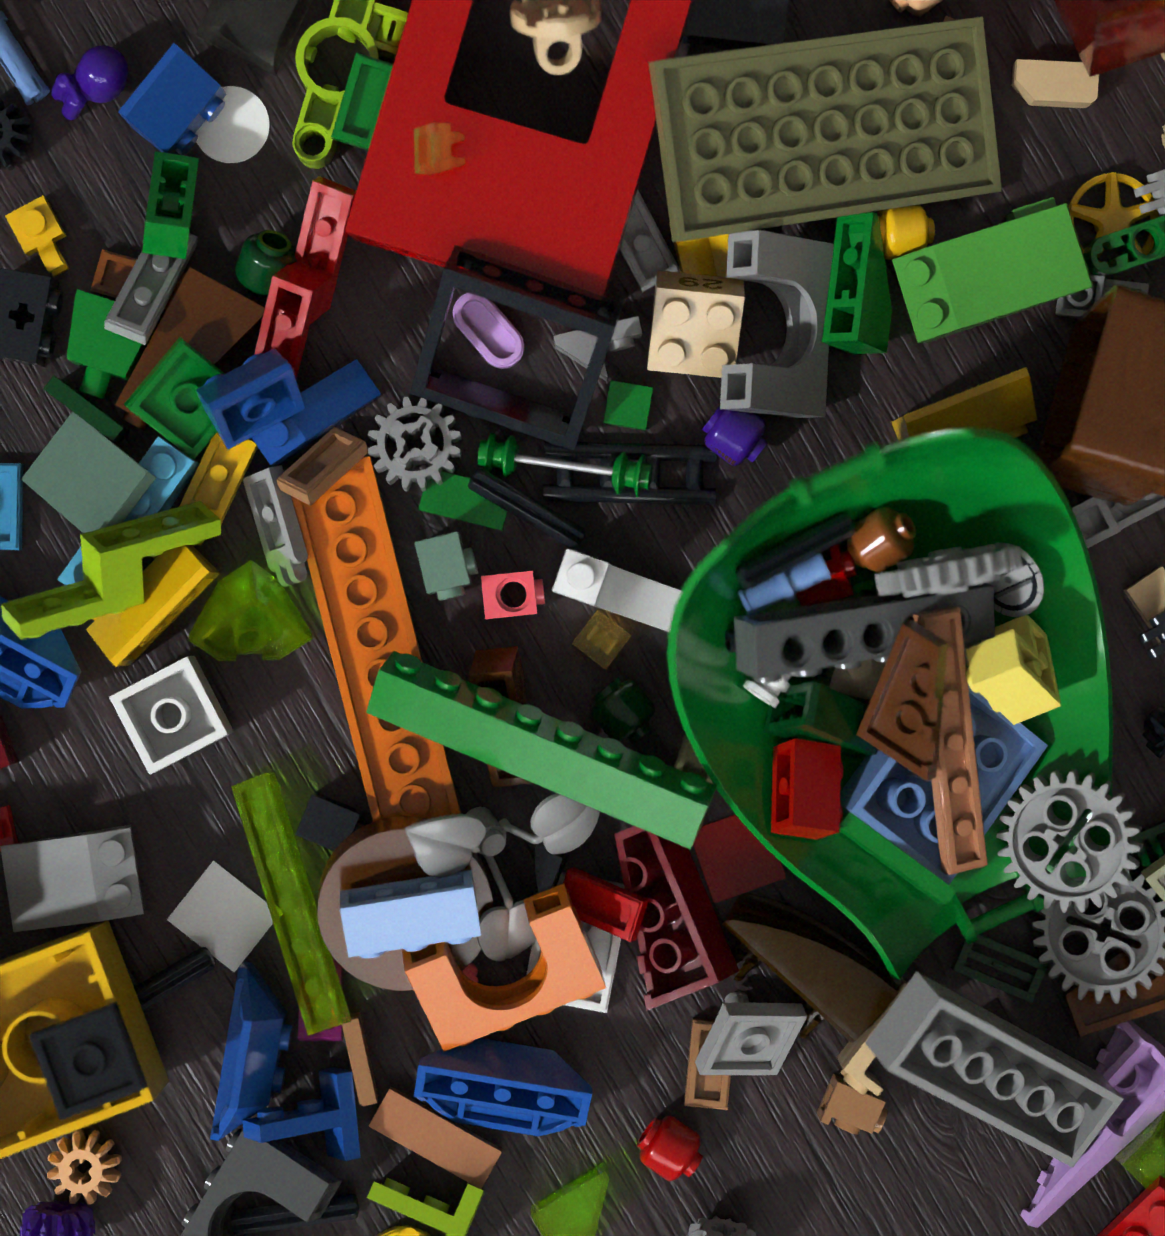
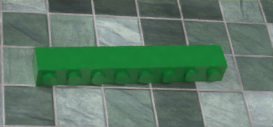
M393 651L380 667L366 711L370 715L689 849L692 848L702 827L717 785L707 782L696 773L683 772L665 764L655 756L635 752L624 747L617 740L602 738L583 730L581 726L574 722L556 719L542 713L539 708L533 705L513 701L502 696L495 689L477 686L461 679L454 672L441 671L422 663L417 657L410 654H401Z

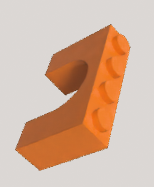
M565 884L523 899L528 921L541 948V954L535 967L525 977L514 983L503 986H487L472 981L460 970L447 942L429 944L426 948L419 951H406L402 949L405 973L444 1052L458 1046H467L478 1038L496 1031L507 1030L516 1023L534 1016L548 1014L555 1008L577 999L589 998L596 992L606 988L600 963Z

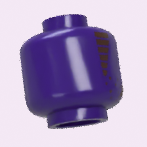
M719 406L702 429L707 433L704 441L706 447L732 466L741 464L745 458L753 463L768 444L762 438L766 431V422L755 413L723 410Z

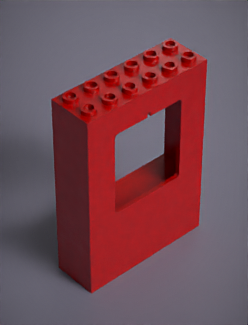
M412 0L345 232L354 241L440 267H445L454 246L457 245L606 297L657 127L649 62L677 58L694 0L630 1L592 133L586 144L577 143L446 103L445 96L474 0Z

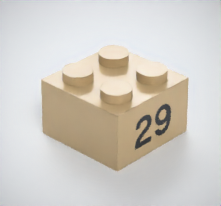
M657 270L647 370L722 378V365L736 364L745 298L744 280Z

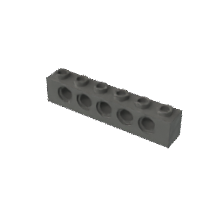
M986 583L970 585L969 590L944 595L927 593L903 597V592L891 595L872 594L734 617L737 670L753 677L755 682L774 683L781 680V675L795 673L799 676H813L822 672L821 668L835 666L839 669H853L860 667L861 661L870 659L878 662H887L899 630L907 619L914 621L913 614L949 606L960 607L964 648H970L977 645L979 640L995 637L993 586ZM870 625L869 633L863 639L864 630ZM830 631V639L823 646L824 637ZM788 638H790V646L787 649V651L783 653V645Z

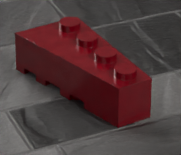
M636 826L616 833L615 840L624 889L649 899L637 937L640 955L637 956L639 973L644 974L647 994L644 995L646 1011L719 983L739 972L688 848Z

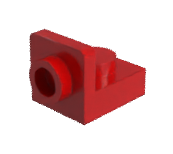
M840 543L830 547L832 559L824 561L831 578L796 593L801 606L829 602L854 595L850 577L857 576L855 561L849 550L843 552Z

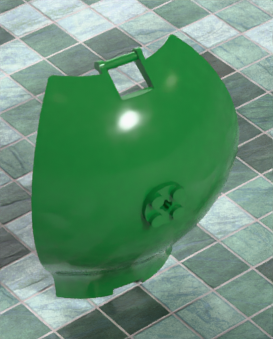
M969 428L943 431L901 440L881 447L874 442L864 446V452L803 480L799 476L789 481L790 488L765 503L746 518L699 564L682 589L675 605L669 628L667 657L669 680L675 706L692 748L713 784L717 785L716 789L740 821L769 852L797 877L836 906L863 932L885 963L891 978L899 980L918 955L954 924H957L965 942L969 945L977 941V935L1030 910H1034L1037 913L1045 909L1044 898L1040 893L1032 900L1027 899L1031 889L1028 884L1021 886L1025 892L1024 895L973 919H969L961 905L966 900L989 888L1020 877L1017 871L1012 873L1004 872V869L1012 862L1011 857L998 856V851L1007 846L1008 841L996 837L999 831L1009 829L1010 827L999 820L1000 816L1004 813L1015 814V812L1008 804L1003 808L984 835L988 865L957 873L950 883V886L957 890V892L948 904H938L841 832L817 840L771 833L773 747L787 742L789 739L764 733L769 704L763 702L743 687L746 680H752L753 677L737 670L736 652L728 653L725 647V632L727 630H735L734 617L748 615L737 592L744 588L740 585L735 571L738 566L838 514L847 513L851 517L852 523L868 513L884 506L891 507L898 513L907 514L915 525L916 536L913 537L914 550L911 556L903 561L928 557L929 552L960 546L961 549H971L995 543L1019 546L1020 549L1025 551L1034 560L1043 579L1042 600L1039 606L1028 616L1047 634L1061 706L1020 722L1048 746L1012 797L1024 801L1019 792L1021 786L1026 784L1036 791L1034 778L1042 775L1050 784L1051 772L1057 769L1061 773L1063 780H1067V776L1072 769H1077L1079 781L1081 782L1091 772L1095 773L1094 786L1098 788L1108 780L1112 782L1113 703L1109 649L1101 600L1088 549L1074 512L1052 473L1026 445L1014 437L997 430ZM848 538L840 542L843 552L848 550ZM830 548L820 553L823 561L832 559ZM855 562L857 576L850 577L854 595L837 600L878 594L875 574L898 569L897 564L887 570L875 572L868 568H862ZM794 594L796 599L790 602L784 599L757 613L799 607L801 604L796 594ZM994 610L995 627L1018 618L1006 616ZM783 646L782 652L785 653L789 646ZM828 667L821 668L822 672L820 674L825 675ZM815 675L791 676L788 683L790 686L814 682ZM854 696L851 697L862 703H864L865 699ZM841 754L844 773L840 782V791L865 756L853 758ZM1111 783V788L1108 792V795H1110L1113 798ZM1054 801V814L1061 820H1071L1073 817L1072 807L1066 801ZM1085 809L1075 827L1064 836V843L1046 867L1048 872H1054L1064 854L1075 845L1074 839L1092 816L1091 809ZM1097 825L1090 828V837L1096 844L1101 846L1110 844L1111 836L1106 828ZM1031 836L1029 839L1031 850L1037 855H1048L1049 846L1047 841L1040 836ZM1076 861L1066 863V872L1070 878L1086 876L1085 868Z

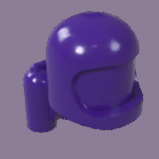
M98 45L87 50L80 59L74 74L60 73L52 87L51 95L53 99L64 103L61 110L62 115L68 120H75L86 102L107 103L116 99L126 86L128 77L127 61L121 52L111 46Z

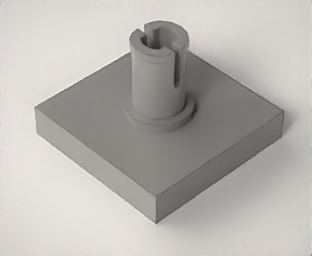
M735 991L729 993L724 998L725 1002L722 1003V1007L696 1058L695 1064L699 1074L778 1075L807 1018L802 1003H749L745 992Z

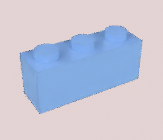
M471 870L461 871L447 877L430 876L340 891V912L349 957L375 958L384 954L385 951L397 949L419 951L426 948L429 944L441 942L462 944L470 941L473 937L481 936Z

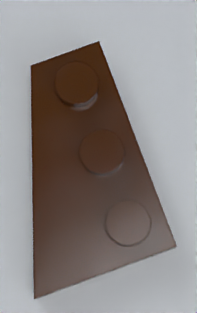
M913 620L903 623L856 735L928 782L937 775L948 642Z
M1134 941L1129 946L1139 949L1141 948V943ZM1121 951L1106 962V965L1113 971H1123L1128 968L1130 961L1128 956ZM1157 960V963L1165 971V961ZM1165 972L1162 977L1152 973L1148 974L1152 982V988L1149 990L1140 983L1135 984L1137 996L1134 999L1128 995L1125 989L1121 990L1119 1003L1117 1004L1112 1000L1110 992L1104 993L1101 1003L1096 1004L1094 991L1088 990L1085 997L1080 1000L1078 999L1079 986L1072 988L1063 997L1077 1036L1082 1037L1165 1009Z

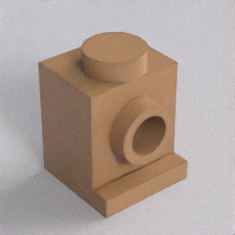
M833 1074L816 1114L822 1123L829 1125L833 1117L836 1119L834 1124L837 1127L858 1135L860 1129L871 1134L873 1132L879 1133L885 1123L888 1109L884 1108L885 1100L881 1094L877 1096L868 1090L865 1095H862L844 1081L843 1078Z

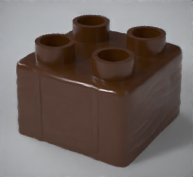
M1116 284L1074 323L1036 454L1055 477L1060 487L1097 499L1116 502L1123 506L1132 505L1151 493L1165 497V299L1150 296L1142 291Z

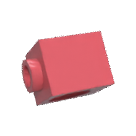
M533 571L481 576L485 619L538 614L537 605L545 604L543 579H534ZM510 582H518L526 590V600L519 607H509L502 601V589Z

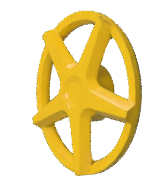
M1116 172L1102 174L1088 180L1076 191L1069 204L1073 222L1074 217L1092 223L1097 233L1095 238L1128 228L1134 222L1150 215V220L1159 217L1157 209L1144 214L1140 212V205L1154 201L1151 193L1142 196L1145 203L1130 207L1122 206L1118 182L1129 185L1133 189L1144 186L1141 182L1133 177ZM1105 182L1104 207L1094 208L1078 204L1087 190L1094 185ZM1149 233L1145 245L1141 248L1135 238V246L1140 253L1148 255L1154 246V239ZM1102 251L1101 253L1097 254V257H1098V258H1099L1100 255L1103 253V251Z

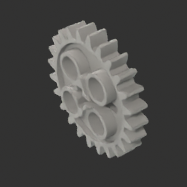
M995 544L971 549H961L960 546L929 552L928 557L897 563L898 569L875 574L879 595H891L903 592V597L927 593L944 595L969 590L970 585L1000 580L1001 573L1021 569L1023 564L1019 546L997 550L995 549Z
M1057 769L1051 772L1050 784L1042 775L1034 778L1036 791L1026 784L1021 786L1019 792L1024 801L1015 797L1008 800L1007 804L1015 814L1004 813L1000 816L999 820L1010 827L997 833V838L1008 841V845L998 851V856L1011 857L1012 862L1004 869V872L1012 873L1017 871L1020 877L1014 884L1015 888L1025 884L1031 887L1027 899L1032 900L1041 893L1045 895L1044 908L1046 909L1056 899L1060 900L1062 913H1066L1069 910L1072 901L1076 902L1080 912H1085L1088 908L1089 898L1099 908L1105 903L1103 891L1113 898L1119 895L1120 890L1115 881L1124 885L1130 883L1132 878L1124 868L1136 869L1140 864L1136 858L1129 854L1138 852L1143 848L1142 843L1131 840V836L1139 833L1142 827L1141 825L1128 824L1127 820L1136 810L1135 808L1124 810L1120 808L1119 804L1126 796L1124 793H1120L1113 798L1108 795L1112 782L1108 780L1098 788L1094 786L1095 773L1092 772L1081 782L1079 781L1077 769H1072L1067 776V780H1063L1061 773ZM1063 800L1072 807L1073 817L1071 820H1061L1054 814V801ZM1085 809H1091L1092 816L1074 839L1075 845L1064 854L1054 872H1048L1046 867L1064 843V836L1075 827ZM1094 825L1106 828L1111 836L1110 844L1106 846L1096 844L1090 837V828ZM1031 836H1040L1047 841L1049 846L1048 855H1037L1031 850L1029 846ZM1069 861L1080 863L1085 868L1086 879L1082 881L1071 879L1066 872V863Z
M1142 874L1134 881L1131 880L1128 885L1115 881L1120 890L1116 898L1109 896L1103 891L1105 903L1101 911L1095 915H1087L1080 912L1075 901H1072L1066 913H1062L1060 900L1056 899L1048 909L1045 908L1038 912L1041 916L1045 917V920L1033 922V929L1044 933V936L1033 940L1034 947L1047 949V952L1039 957V963L1047 964L1052 962L1054 964L1048 977L1053 979L1063 975L1065 977L1062 985L1064 992L1075 984L1079 986L1078 999L1080 1000L1085 997L1089 990L1094 991L1096 1004H1100L1103 994L1110 992L1112 1000L1117 1004L1119 1003L1121 990L1125 989L1128 995L1134 999L1137 996L1135 984L1140 983L1149 990L1152 988V982L1148 974L1152 973L1160 977L1163 976L1165 971L1157 963V960L1165 961V949L1162 948L1165 945V917H1161V913L1165 911L1164 901L1155 903L1153 899L1157 893L1153 888L1146 891L1142 888L1145 881ZM1086 876L1072 879L1076 881H1082L1086 879ZM1133 910L1141 914L1144 919V925L1138 930H1127L1120 923L1119 917L1125 911ZM1073 917L1096 929H1100L1103 923L1109 924L1112 935L1138 941L1141 943V948L1135 949L1113 937H1107L1105 942H1099L1096 931L1082 926H1073L1068 924L1066 919ZM1071 935H1079L1086 940L1088 949L1082 955H1071L1063 947L1064 940ZM1114 950L1124 952L1130 961L1128 968L1123 971H1113L1110 969L1104 959L1109 952Z

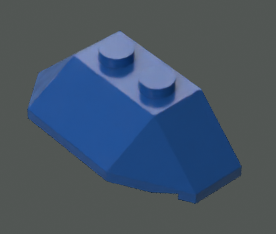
M0 596V697L21 709L51 706L64 708L71 698L81 670L62 630L59 628L46 632L43 636L21 640L2 619L1 604L9 601Z
M243 962L238 967L210 1140L219 1141L243 1124L242 1120L251 1118L257 1114L258 1110L268 1106L274 1097V1093L281 1094L286 1068L278 1066L281 1050H289L293 1025L286 1024V1009L253 963Z
M478 1038L467 1046H458L445 1052L443 1049H439L420 1058L414 1097L420 1101H426L434 1110L456 1123L543 1136L563 1131L571 1126L576 1128L585 1126L593 1088L554 1050Z

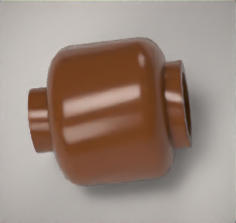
M884 506L856 520L853 523L856 531L847 540L848 550L853 560L860 567L881 572L911 556L914 550L913 537L916 536V528L907 514L898 513L895 509Z

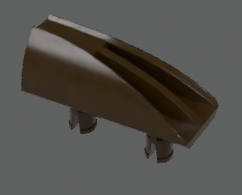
M750 893L742 894L733 903L722 922V925L742 942L732 952L736 964L743 961L734 980L742 981L746 974L761 960L805 1000L802 1005L807 1014V1021L799 1033L798 1037L801 1039L807 1038L810 1032L822 1020L826 1019L851 1043L855 1042L898 994L897 991L902 981L891 978L887 968L826 924L788 905Z

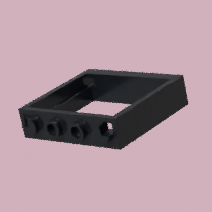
M455 245L444 267L410 394L427 399L431 403L441 404L462 411L471 417L482 418L505 426L511 431L522 432L545 440L552 445L574 450L624 303ZM455 288L597 337L572 415L433 367ZM597 314H599V315H601V316H604V317H607V318H609V319H606V318L597 316Z

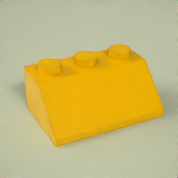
M1027 367L899 417L891 422L898 440L969 428L997 430L1014 438L1028 433L1026 424L1037 420Z
M192 545L180 546L166 550L161 555L152 556L155 560L143 571V604L127 608V610L121 613H110L92 619L94 622L86 630L115 667L131 665L221 574Z

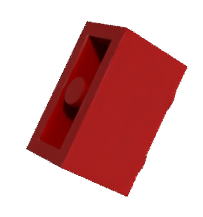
M794 738L773 747L771 833L817 840L840 832V823L843 818V808L840 804V782L844 773L841 761V746Z

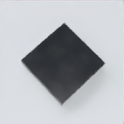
M117 1001L35 1031L29 1035L60 1120L146 1089L148 1086Z

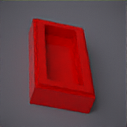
M575 867L567 869L563 884L566 886L580 920L628 942L637 940L649 899Z

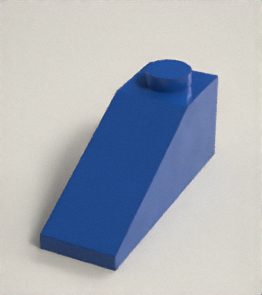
M356 359L301 392L300 394L305 406L304 410L251 438L271 466H280L328 433L334 426H338L382 394Z

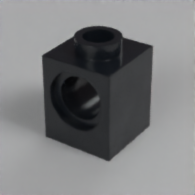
M315 792L311 795L295 835L334 851L350 834L366 825L360 822L363 811Z

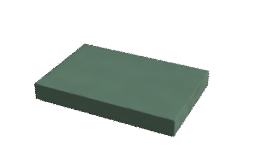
M73 411L21 478L23 482L82 533L122 523L156 479L153 474Z

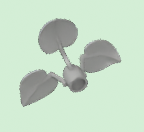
M555 793L544 799L535 808L531 818V828L535 834L528 833L510 824L506 818L498 822L493 813L486 807L473 808L466 814H454L428 819L410 825L405 830L412 844L417 862L424 872L433 877H447L460 872L469 864L472 853H480L484 856L504 899V907H493L483 913L479 920L481 936L477 937V941L488 958L494 961H505L517 956L537 940L528 921L524 900L513 904L510 892L493 857L504 849L506 832L514 834L532 844L543 842L550 854L559 855L576 849L588 839L596 826L600 811Z

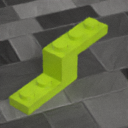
M201 501L80 534L83 580L2 603V619L22 640L25 638H37L43 636L46 632L69 625H81L89 619L110 613H121L127 610V608L143 604L142 557L158 556L166 550L184 545H197L205 539L221 535V519Z

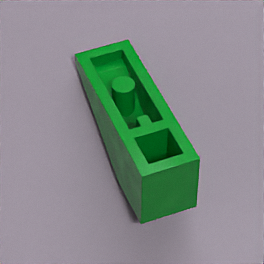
M871 212L837 217L822 342L849 354L887 353L892 307L879 215Z

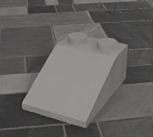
M131 825L0 846L13 932L100 922L144 914Z

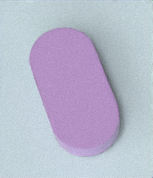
M472 293L462 295L453 307V319L457 328L491 366L506 369L516 365L524 353V341L519 331L492 300Z

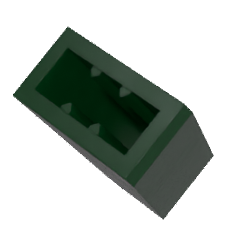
M808 682L790 686L786 693L780 692L777 698L780 702L776 708L770 705L768 707L764 733L789 740L797 738L841 746L842 755L853 758L876 755L877 748L856 735L868 705L817 682Z

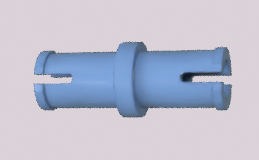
M819 553L754 588L740 589L737 592L748 615L784 599L790 602L796 599L794 594L821 581L828 580L831 576Z

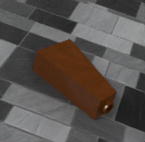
M189 267L115 404L126 411L122 419L144 431L146 430L148 424L130 411L124 403L179 337L183 338L218 368H221L260 329L265 307Z

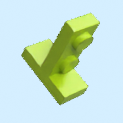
M386 1178L384 1185L374 1181L367 1198L446 1233L445 1236H466L485 1192L467 1184L454 1216L447 1214L450 1205L426 1195L423 1203L407 1196L410 1190L409 1187L389 1178Z

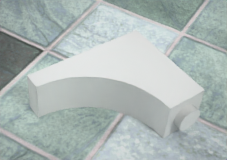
M566 549L552 590L554 593L669 632L675 605L682 592L681 590Z

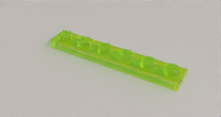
M275 772L263 773L231 786L308 1036L351 1022V1016L332 955L326 947L320 932L318 910Z

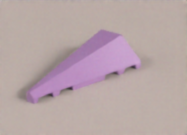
M1130 1020L1115 1025L1116 1029L1106 1049L1101 1048L1096 1058L1099 1062L1096 1071L1110 1083L1124 1100L1073 1168L1053 1158L1048 1169L1041 1171L1037 1179L1040 1186L1029 1208H1024L1020 1214L1028 1226L1038 1228L1165 1111V1047Z

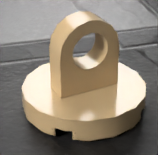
M515 0L511 4L512 26L520 33L533 36L536 58L545 71L555 75H562L574 69L580 61L582 51L581 34L594 29L601 22L600 0H522V3ZM565 41L569 43L568 51L562 58L556 60L546 56L549 46L554 42Z

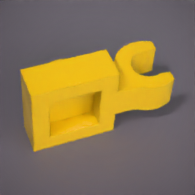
M42 195L5 215L26 255L31 256L39 252L47 271L51 272L54 277L69 269L55 243L66 237V234L46 197Z

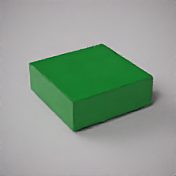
M611 380L603 424L646 431L653 387Z

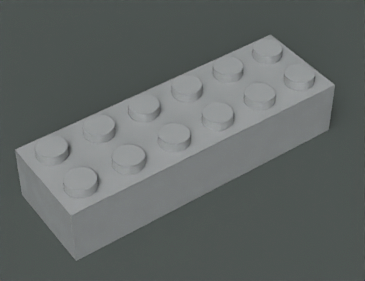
M919 972L914 974L865 1042L888 1071L1072 1168L1124 1100L1098 1071Z

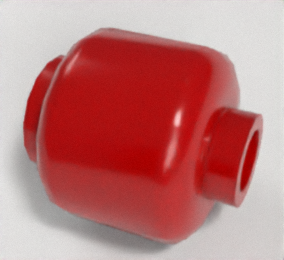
M671 1115L661 1120L655 1117L645 1128L637 1142V1147L641 1149L639 1155L641 1162L667 1181H674L682 1174L690 1177L703 1159V1155L698 1152L701 1144L699 1134Z

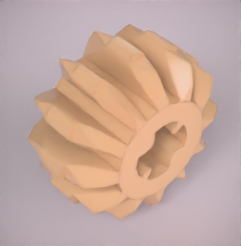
M81 1129L76 1130L72 1134V1141L62 1137L57 1142L59 1151H53L48 1156V1161L57 1167L49 1170L47 1178L61 1180L54 1190L55 1194H62L66 1188L71 1191L69 1196L70 1204H75L81 1194H83L88 1205L94 1204L97 1200V1193L107 1197L112 1192L110 1183L118 1182L121 1177V1173L112 1168L120 1164L122 1161L121 1155H108V1152L115 1144L114 1141L109 1139L103 1145H100L98 1143L100 1132L97 1130L90 1134L88 1140H86ZM87 1160L91 1163L92 1167L82 1174L77 1167Z

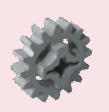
M404 397L403 408L397 409L392 403L387 404L390 415L387 418L380 415L375 416L376 423L381 427L380 430L368 432L369 438L377 442V445L368 448L369 455L374 458L381 457L374 465L377 473L388 469L387 483L392 485L399 478L402 480L404 491H409L412 482H418L422 492L427 490V480L433 479L439 486L443 484L440 473L443 470L454 473L455 467L449 460L450 458H460L462 455L461 449L452 446V443L462 440L460 431H449L456 423L454 416L450 415L442 418L443 405L437 404L432 410L428 409V401L424 398L420 399L418 406H412L410 399ZM419 417L417 422L401 423L405 419ZM437 428L441 430L444 438L442 451L433 444V437L437 433ZM421 436L424 448L420 450L414 447L409 452L406 441L409 438L416 441ZM388 437L397 445V451L393 455L394 459L392 461L387 454ZM422 464L430 466L421 471H410L413 466Z

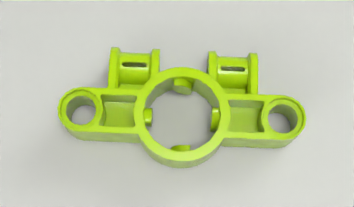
M334 0L329 18L316 22L302 35L296 49L295 58L298 74L307 91L294 131L292 144L296 155L305 166L320 169L332 161L339 141L331 139L345 92V90L340 92L338 87L332 85H324L322 88L316 85L310 78L308 65L313 63L316 58V46L324 39L338 35L340 38L354 44L356 40L362 42L369 51L370 57L379 60L380 57L395 61L408 17L407 12L380 4L381 0ZM313 136L321 137L325 140V147L321 153L312 156L303 152V145L308 138Z

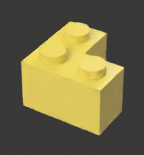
M1028 615L1018 617L995 627V637L981 640L982 643L966 649L969 667L966 668L965 676L973 692H979L988 700L991 708L996 713L1001 712L1013 725L1061 706L1047 634Z

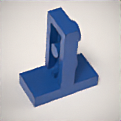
M337 1067L318 1070L321 1099L300 1101L297 1103L298 1109L284 1111L283 1107H270L258 1110L257 1117L242 1120L244 1138L264 1143L324 1130L327 1156L343 1161L361 1158L352 1071Z

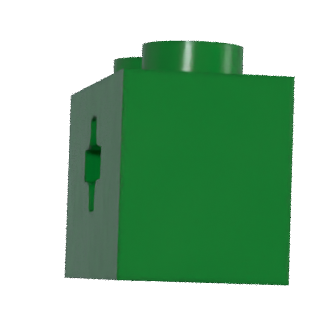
M155 151L142 253L186 259L199 158Z

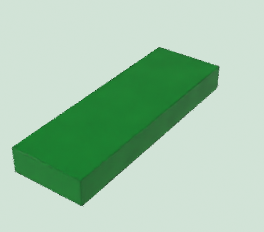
M850 812L843 814L840 823V832L936 903L948 904L957 890Z

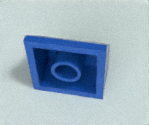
M173 43L118 113L133 130L159 151L184 156L195 145L198 139V135L195 133L205 120L210 123L221 113L225 106V102L222 99L226 96V93L216 80L180 47Z
M275 348L266 353H258L249 357L242 366L226 374L215 375L208 379L204 386L196 389L204 410L228 450L305 409L293 370Z

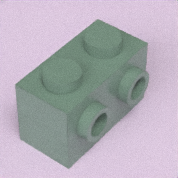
M454 532L414 542L427 594L437 593L438 600L441 601L466 595L464 586L472 585L471 575L479 573L473 549L471 547L464 549L461 534Z

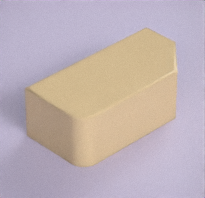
M1017 59L1012 65L1011 85L1030 106L1087 108L1098 97L1099 63Z

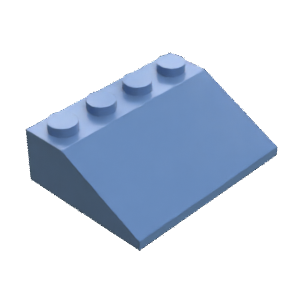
M968 684L985 835L1048 745L1021 723L1013 725L1001 712L996 713L991 708L988 700L979 692H973ZM877 749L876 755L865 756L840 791V804L842 805L843 813L850 812L950 885L957 873L948 875L941 872L932 781H925L879 749Z

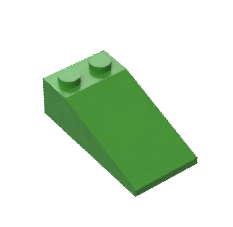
M1068 203L892 259L918 343L932 342L1093 287Z

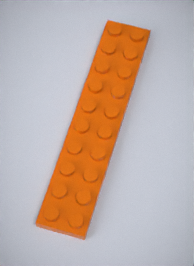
M371 456L363 457L311 506L292 496L291 499L308 553L307 563L373 822L399 816L432 819L461 814L444 745L366 713L378 671L393 651L413 655L422 663L423 660Z

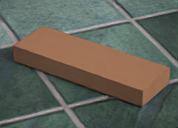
M391 1086L369 1123L370 1128L479 1189H482L503 1150Z

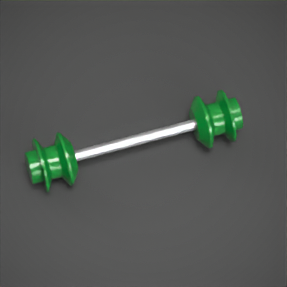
M493 432L490 433L488 440H481L478 450V465L484 466V469L490 473L493 468H500L504 478H508L516 470L518 462L612 476V486L617 494L620 495L625 487L634 488L636 497H640L642 489L649 490L652 480L653 464L646 463L645 454H642L639 460L634 462L629 461L627 453L623 451L615 459L613 467L519 454V445L513 435H510L505 443L497 442L496 435Z

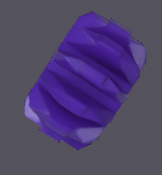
M69 1200L41 1201L37 1205H31L26 1208L25 1213L22 1214L20 1236H93L95 1234L93 1210L82 1202L70 1204Z

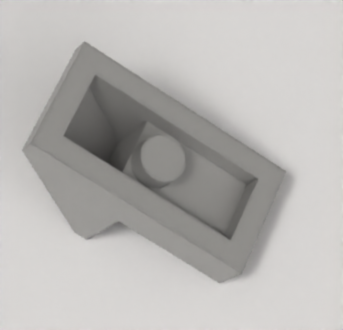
M638 316L617 322L609 346L610 352L635 346L634 339L641 338L642 335ZM579 330L553 336L555 349L586 369L588 368L597 340L596 336ZM604 363L599 377L607 380L608 376Z

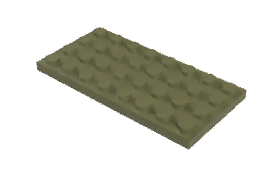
M983 16L649 62L672 242L1002 192Z

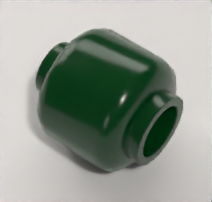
M265 230L252 234L243 243L236 263L235 274L248 292L259 297L268 296L272 276L286 265L297 262L295 257L296 251L291 245L290 240L279 232Z
M617 678L592 697L596 704L591 709V715L602 730L610 736L609 738L619 742L628 738L631 743H634L652 729L648 720L654 715L655 707L636 682L632 680L622 682Z

